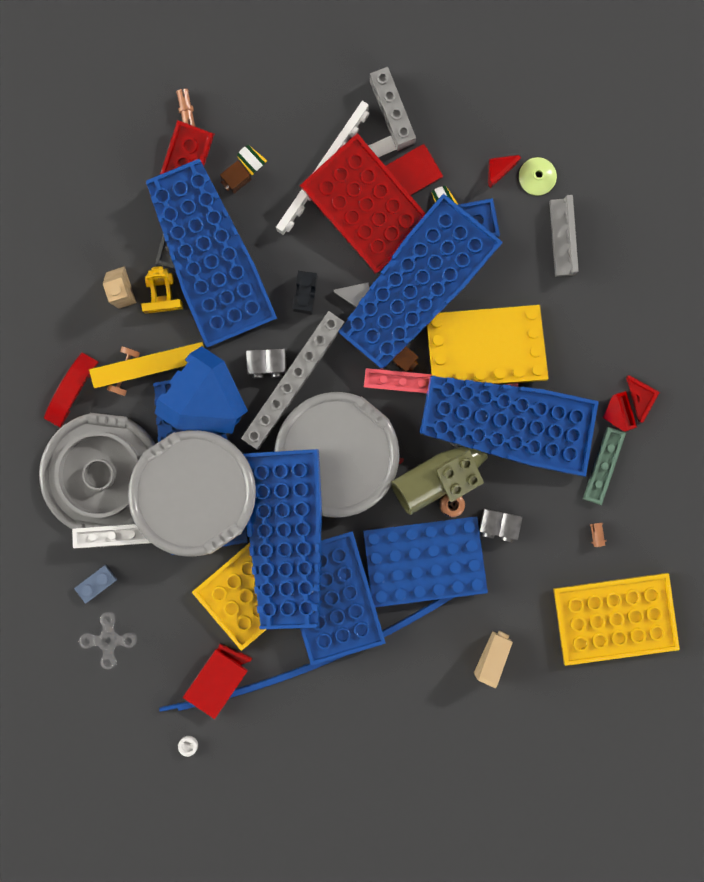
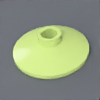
M531 158L520 168L519 183L531 195H544L556 183L557 174L555 167L544 158ZM536 172H540L542 177L538 178Z

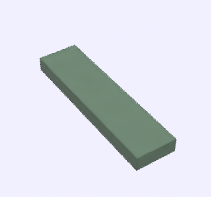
M606 427L582 499L602 505L626 435L625 432Z

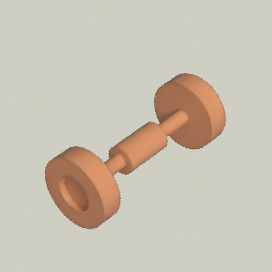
M121 347L120 352L127 354L126 360H130L131 356L138 358L140 352ZM118 382L116 387L112 385L107 387V390L123 396L127 392L120 388L122 382Z

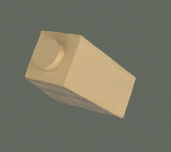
M125 267L106 272L103 286L108 302L118 309L137 303Z
M492 631L474 671L478 681L494 688L498 685L513 643L509 639L508 634L502 631H498V633Z

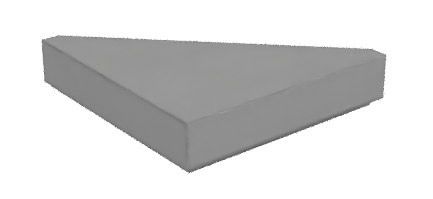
M369 283L335 289L334 293L357 307L360 300L369 291Z

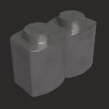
M285 349L246 351L247 374L252 375V378H263V374H271V377H283L282 374L287 372Z
M483 509L479 531L483 533L482 536L494 538V535L501 536L503 541L513 542V539L518 540L523 517Z

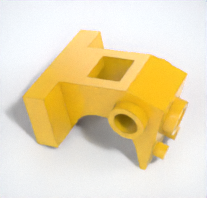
M163 266L151 268L152 270H149L145 276L146 287L151 289V303H142V312L149 314L183 310V302L180 299L173 300L171 285L174 284L173 274L169 273L168 268L163 269ZM165 285L167 296L157 297L156 286Z

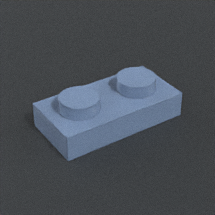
M104 565L74 589L86 604L117 581V578L108 566Z

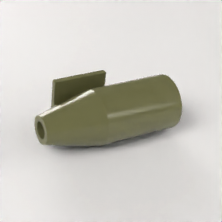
M464 446L441 452L391 481V487L399 503L409 515L414 514L446 494L449 501L453 502L484 483L478 468L488 458L487 453Z

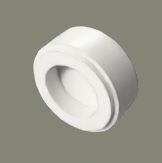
M193 736L183 737L178 744L179 752L186 757L195 754L198 748V742Z

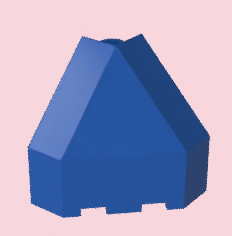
M201 346L187 356L185 359L188 362L182 371L178 370L169 382L172 386L167 393H162L159 396L155 414L176 429L233 434L235 425L248 410L224 360Z

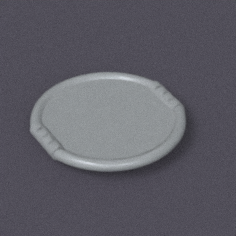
M329 392L305 400L294 408L284 420L275 442L274 452L319 449L322 516L348 517L359 514L374 506L390 489L391 481L395 479L399 466V444L390 419L365 398L351 393Z
M90 412V414L69 421L52 436L41 458L39 481L47 506L55 517L70 529L135 524L129 507V482L139 458L144 451L154 446L155 442L140 425L124 416Z
M200 430L173 432L144 451L134 467L128 489L131 515L143 536L163 551L186 557L212 554L242 534L252 515L256 498L254 475L250 464L242 452L227 439L217 434Z

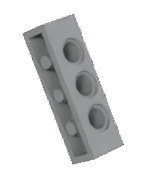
M385 67L370 73V84L396 150L399 151L415 145L416 136L389 68Z

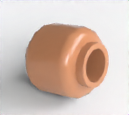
M447 494L441 497L439 507L443 514L449 517H457L462 514L465 508V501L462 496L451 503H448L449 498Z

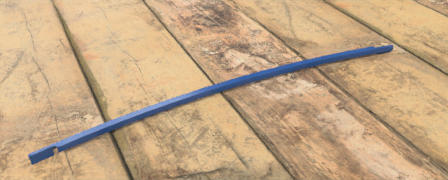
M452 598L437 599L405 619L382 630L384 637L430 613ZM342 657L312 666L309 663L277 676L236 688L230 698L290 679ZM186 701L160 707L159 711L176 708L180 711L196 706Z

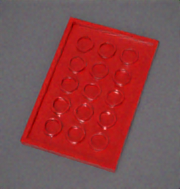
M358 133L300 185L301 189L375 274L392 259L391 257L407 235L426 214Z

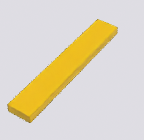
M203 342L89 369L93 387L98 388L186 366L188 363L185 361L187 356L199 347H204Z

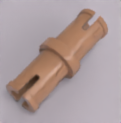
M182 89L177 90L176 93L180 106L178 110L182 115V121L195 126L192 113L194 109L190 103L188 89H183L184 92L182 94Z

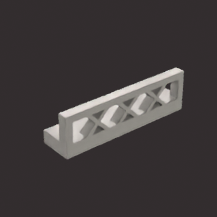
M567 195L564 199L549 201L555 277L573 276L579 272L573 195Z

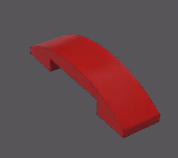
M84 353L78 356L57 388L44 419L60 428L62 427L83 385L91 377L89 369L96 368L99 363L98 361Z

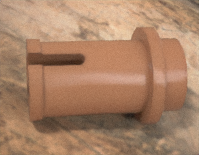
M602 523L590 524L593 538L591 544L594 547L606 546L605 542L607 540H604Z

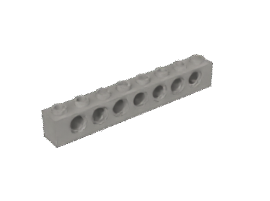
M330 311L327 312L242 436V440L255 449H260L339 334L338 331L345 324L343 320Z

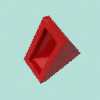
M514 155L489 159L488 186L490 188L494 186L519 163L521 157Z
M626 391L612 396L603 416L605 420L624 432L637 428Z

